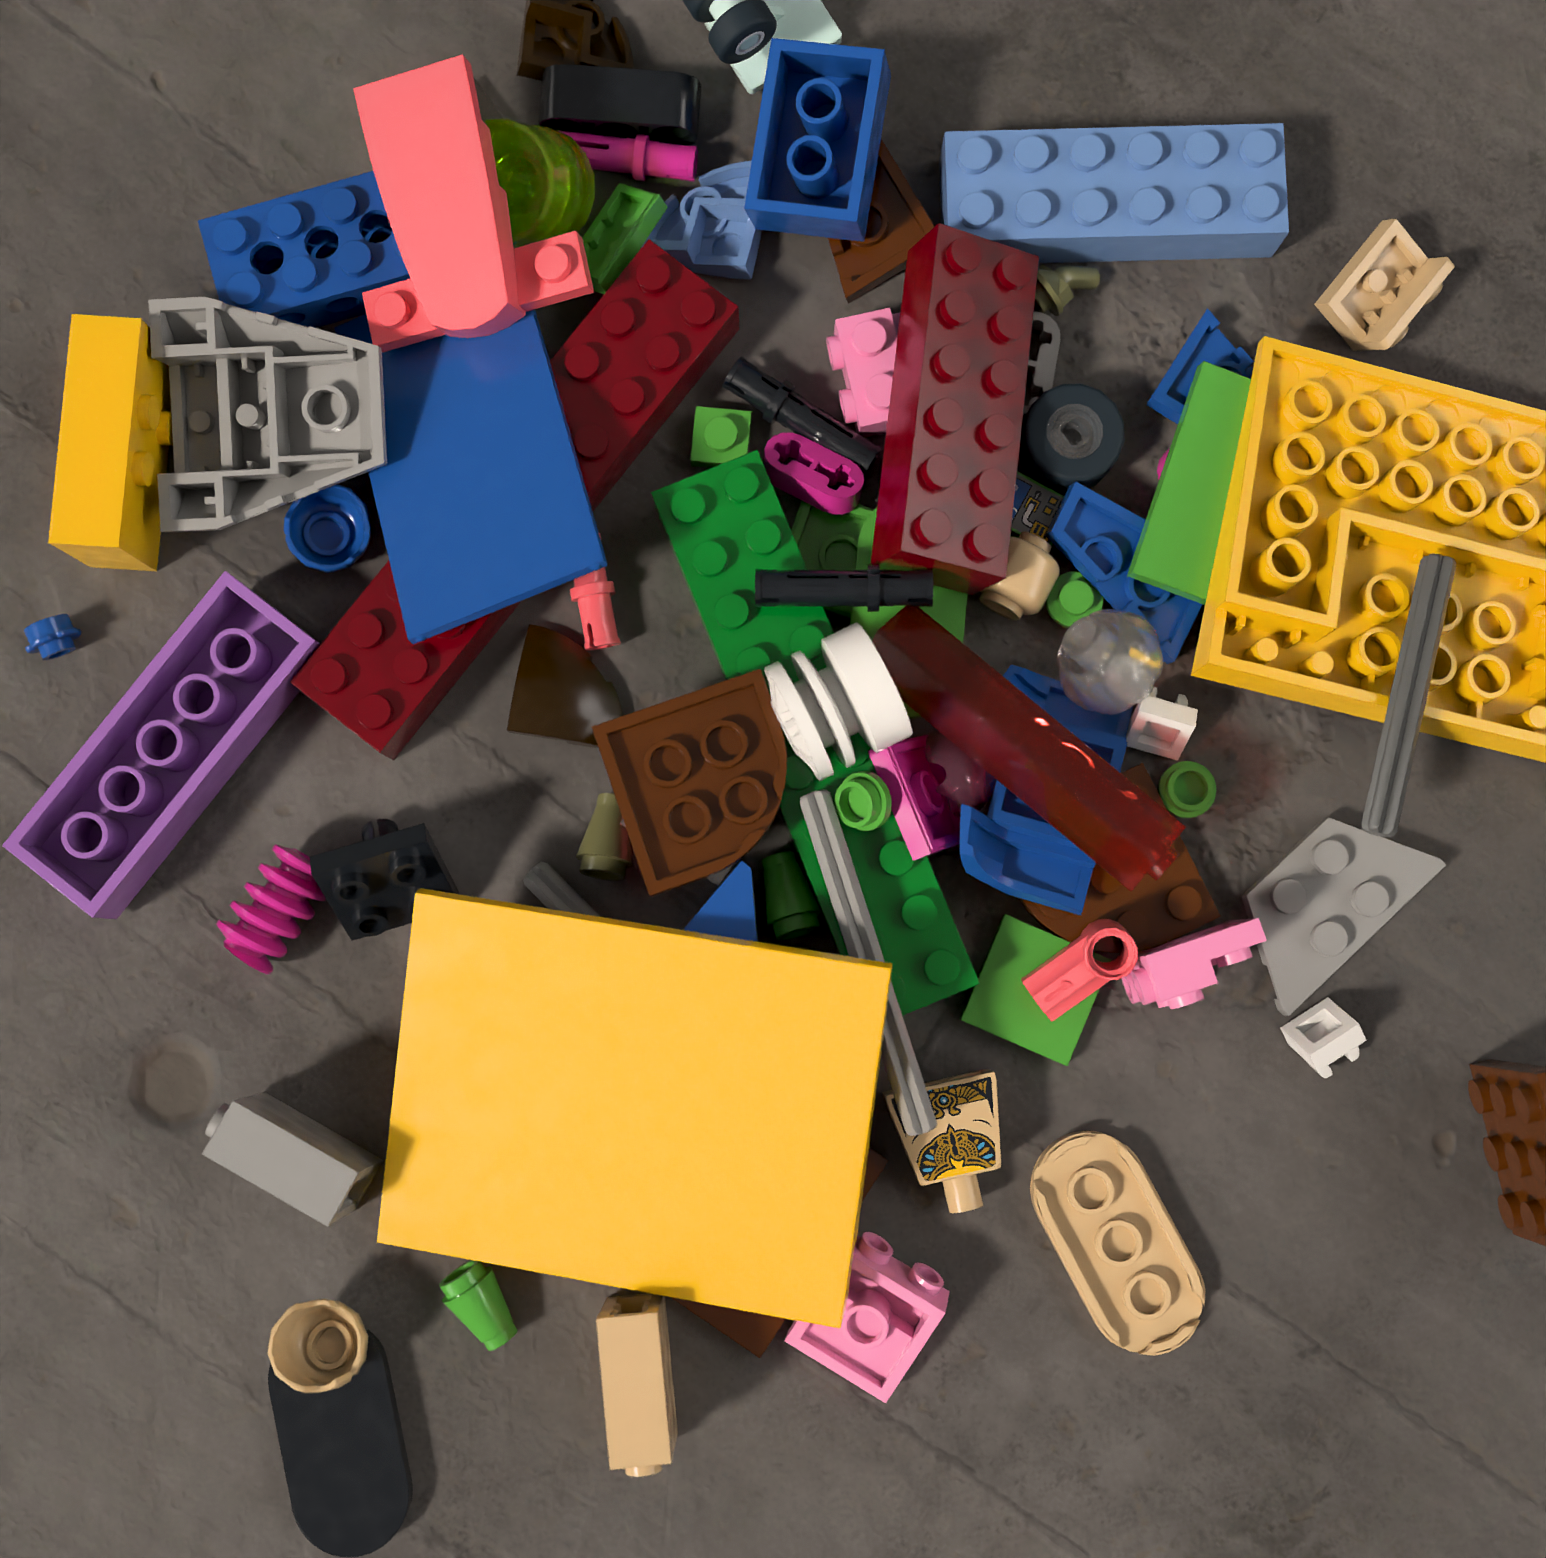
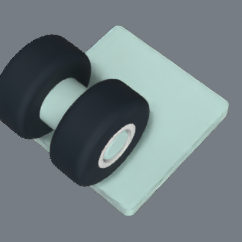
M683 0L692 17L706 25L709 30V43L719 60L731 65L749 94H755L764 88L771 38L837 45L841 43L842 33L821 0Z

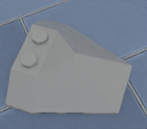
M205 296L148 300L151 358L169 366L174 473L157 474L160 532L222 530L387 465L381 347L314 327H306L281 320L275 316L258 311L253 312Z

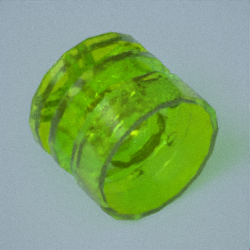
M508 118L486 119L483 121L490 128L498 182L507 193L513 245L524 246L572 231L578 232L587 222L595 200L594 173L583 149L570 136L549 127L535 124L530 125L526 122Z

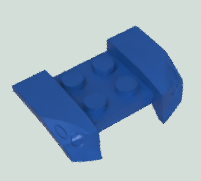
M1010 665L990 697L993 702L992 717L1010 723L1011 727L987 816L971 806L961 804V861L966 873L999 891L1034 903L1081 915L1092 871L1102 848L1128 743L1126 742V734L1134 702L1065 683L1026 668Z

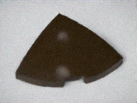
M526 0L517 76L542 81L543 70L555 64L634 69L632 50L623 26L617 17H612L608 25L602 10L593 0Z
M529 624L507 725L509 733L566 741L568 744L599 748L592 726L623 716V711L612 682H606L598 668L592 663V655L572 639L556 631Z

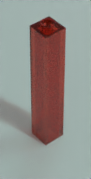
M905 606L876 632L872 642L881 656L901 700L1129 891L1132 892L1147 874L1157 881L1180 855L1171 845L1187 828L921 608Z

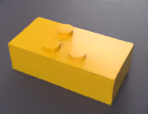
M72 314L48 543L89 567L157 572L161 535L157 474L167 473L169 446H173L169 366L151 358L150 327L141 318Z

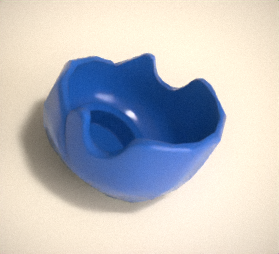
M336 484L293 501L285 515L283 531L286 534L285 540L289 551L306 567L331 573L349 568L361 558L369 545L372 526L366 504L350 488Z

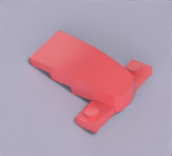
M463 54L353 88L378 188L396 243L410 276V279L362 292L372 344L381 347L382 353L443 335L458 338L490 336L516 323L526 315L527 311L594 293L583 238L577 231L521 247H513L507 193L498 182L490 128L481 118L472 67Z

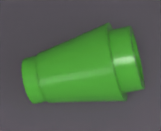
M792 851L781 852L764 858L762 865L764 869L767 928L774 929L776 940L794 939L819 930L821 927L818 916L822 914V911L796 860L795 853Z
M470 1260L456 1268L440 1282L439 1287L445 1295L442 1302L480 1342L484 1343L488 1351L501 1347L515 1336L518 1329L513 1323V1318L491 1266L484 1267L482 1262Z

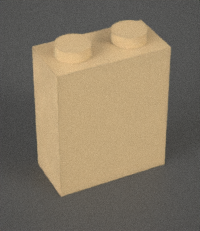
M646 1293L608 1297L596 1318L609 1467L610 1470L625 1469L628 1476H648L660 1472L663 1464L672 1463L678 1435L665 1296Z

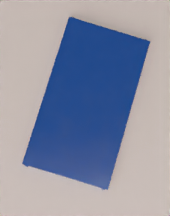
M535 309L527 311L523 318L510 327L490 336L458 338L443 335L382 353L387 465L369 471V477L408 641L412 644L422 642L435 635L608 566ZM366 314L335 327V332L338 335L372 344Z

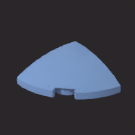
M752 160L722 166L699 176V182L702 187L689 191L683 197L681 203H679L676 196L671 195L665 201L668 206L667 210L645 243L650 239L692 272L727 278L752 279L762 230L754 228L744 210Z

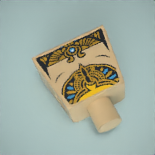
M983 1069L925 1082L924 1084L937 1125L933 1130L917 1136H909L906 1133L892 1090L882 1092L889 1114L920 1186L942 1182L949 1213L966 1212L982 1207L983 1201L977 1174L1001 1168L995 1072L990 1069Z

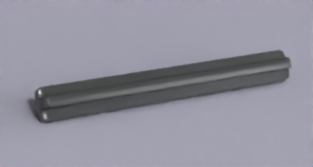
M1432 553L1424 556L1419 564L1361 822L1362 830L1375 836H1394L1399 827L1456 570L1455 560L1442 554Z

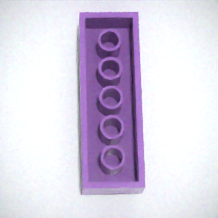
M224 571L2 846L92 918L117 919L300 692L290 681L321 643L241 581Z

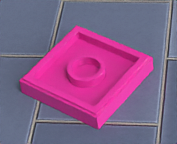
M929 734L904 739L878 753H875L872 749L869 750L868 753L877 775L885 782L889 789L892 800L891 809L912 860L914 861L959 845L961 804L933 737Z

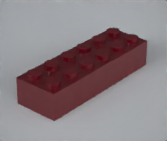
M938 223L911 247L907 254L871 564H880V570L933 569V585L973 595L1005 579L1007 573L1039 256Z

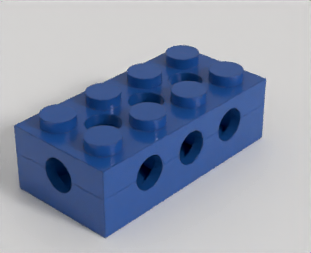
M374 171L198 220L219 301L253 312L258 311L272 315L278 319L306 327L318 328L366 314L362 292L410 279L396 243ZM389 236L385 241L377 243L381 238ZM335 251L331 256L324 258L328 253ZM280 267L277 271L271 273L274 269Z

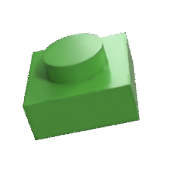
M696 406L691 466L713 468L748 454L752 411Z

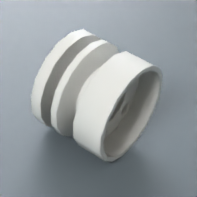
M857 622L821 639L822 654L827 667L818 672L811 661L800 650L793 653L791 658L800 680L794 684L779 661L764 667L770 685L771 705L794 752L812 769L819 781L832 776L834 773L825 748L832 745L841 762L848 768L856 762L850 736L859 732L869 747L875 753H878L913 734L909 717L897 688L873 642L863 627Z

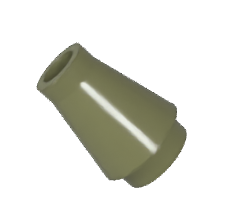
M613 793L598 794L595 810L577 852L576 858L581 861L579 872L585 876L601 880L620 881L625 879L626 868L633 866L632 844L615 794Z

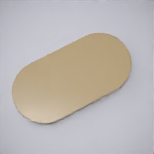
M1096 1131L1073 1132L1052 1142L1042 1152L1034 1166L1030 1183L1031 1200L1038 1219L1094 1323L1110 1342L1130 1352L1155 1356L1177 1349L1194 1334L1200 1322L1198 1318L1202 1313V1304L1204 1305L1205 1285L1198 1266L1139 1158L1128 1146L1119 1140Z

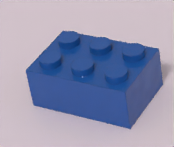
M771 38L744 210L755 229L860 242L865 241L891 79L885 49Z

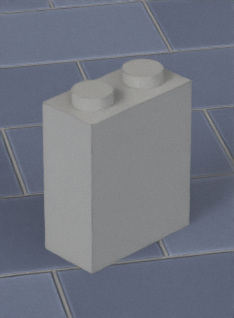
M266 1092L233 1100L230 1105L227 1103L222 1104L206 1128L205 1134L211 1137L202 1155L327 1227L356 1210L383 1162V1159Z

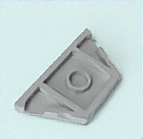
M1328 817L1319 821L1241 896L1248 919L1259 918L1267 940L1258 943L1257 948L1262 963L1267 965L1277 996L1274 999L1277 1010L1283 1016H1290L1432 880L1446 864L1438 857L1389 839L1369 834L1362 829Z

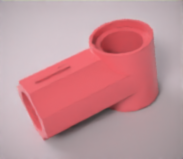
M1098 919L1089 923L1082 931L1080 937L1022 977L1021 981L1044 1014L1053 1022L1110 980H1119L1127 976L1134 969L1138 960V948L1132 936L1119 922L1111 919ZM1106 936L1120 938L1123 948L1121 954L1115 960L1100 962L1093 958L1094 946L1101 938Z

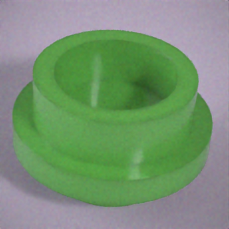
M1075 571L1060 575L1046 600V607L1051 618L1059 625L1072 629L1082 628L1092 623L1100 614L1103 606V596L1080 572Z
M1182 761L1164 771L1158 783V793L1169 813L1180 818H1193L1205 813L1212 806L1216 797V783L1210 771L1203 765L1193 761Z
M859 771L849 775L838 787L835 794L836 812L839 818L849 827L870 831L884 825L890 816L892 800L889 789L885 782L873 772Z

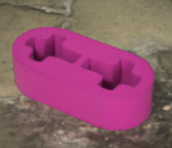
M780 433L767 441L764 449L763 464L774 487L823 512L833 515L846 514L858 506L864 484V475L860 467L853 461L795 433ZM789 457L797 460H792L788 463V465H784L779 462H785ZM837 482H841V483H844V484L846 485V486H843V485L840 486V487L837 489V491H836V490H833V489H831V488L828 487V486H832V487H833L834 485H836Z

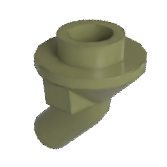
M1042 264L1038 267L1034 309L1043 314L1048 310L1054 316H1059L1063 313L1064 306L1074 297L1071 289L1094 290L1097 288L1100 282L1098 269L1095 267L1062 266L1051 270Z

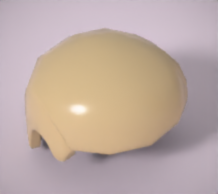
M316 1299L296 1303L284 1312L271 1329L267 1354L275 1376L294 1390L304 1393H321L342 1387L351 1382L352 1377L359 1373L366 1361L368 1334L357 1312L340 1301Z

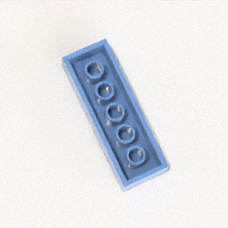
M1283 123L947 131L944 133L939 158L941 224L1039 256V263L1269 258L1274 255L1289 233Z

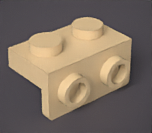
M1397 219L1382 220L1314 305L1353 351L1386 350L1404 338L1409 329L1408 324L1424 305L1431 302L1440 293L1443 287L1442 282L1455 265L1448 257L1428 258Z

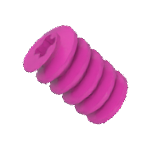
M277 844L272 847V850L281 861V865L274 867L260 863L258 869L268 881L266 885L261 886L246 882L244 888L254 900L252 904L248 905L234 900L231 902V908L240 919L237 924L220 919L216 923L226 938L223 941L226 949L248 966L264 974H271L273 972V965L266 955L281 958L287 953V947L279 935L295 939L301 934V929L293 917L310 920L314 917L315 910L306 898L318 901L326 900L312 876L310 857L295 848L291 849Z

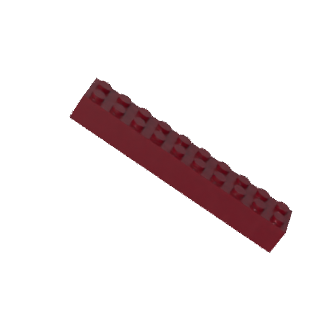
M648 239L550 360L592 511L597 508L740 329L738 306L650 239ZM388 560L290 683L376 751L395 760L521 601L422 642L412 644L407 638L390 561Z

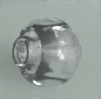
M1101 609L1075 621L1066 631L1057 653V668L1065 695L1074 704L1085 710L1097 711L1100 714L1108 715L1124 712L1133 705L1144 701L1153 691L1154 685L1160 678L1164 666L1159 636L1151 623L1136 613L1116 609Z

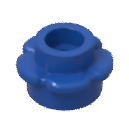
M68 614L51 616L39 620L24 629L30 644L25 649L27 653L31 654L40 652L44 661L55 659L74 651L76 646L73 640L77 639L82 632L77 627H73Z

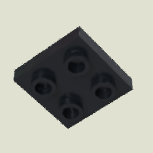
M377 819L379 836L375 837L374 825L370 821L362 828L363 841L310 857L312 876L351 941L377 936L384 931L411 924L415 892L420 888L459 894L424 823L398 830V825L394 821Z

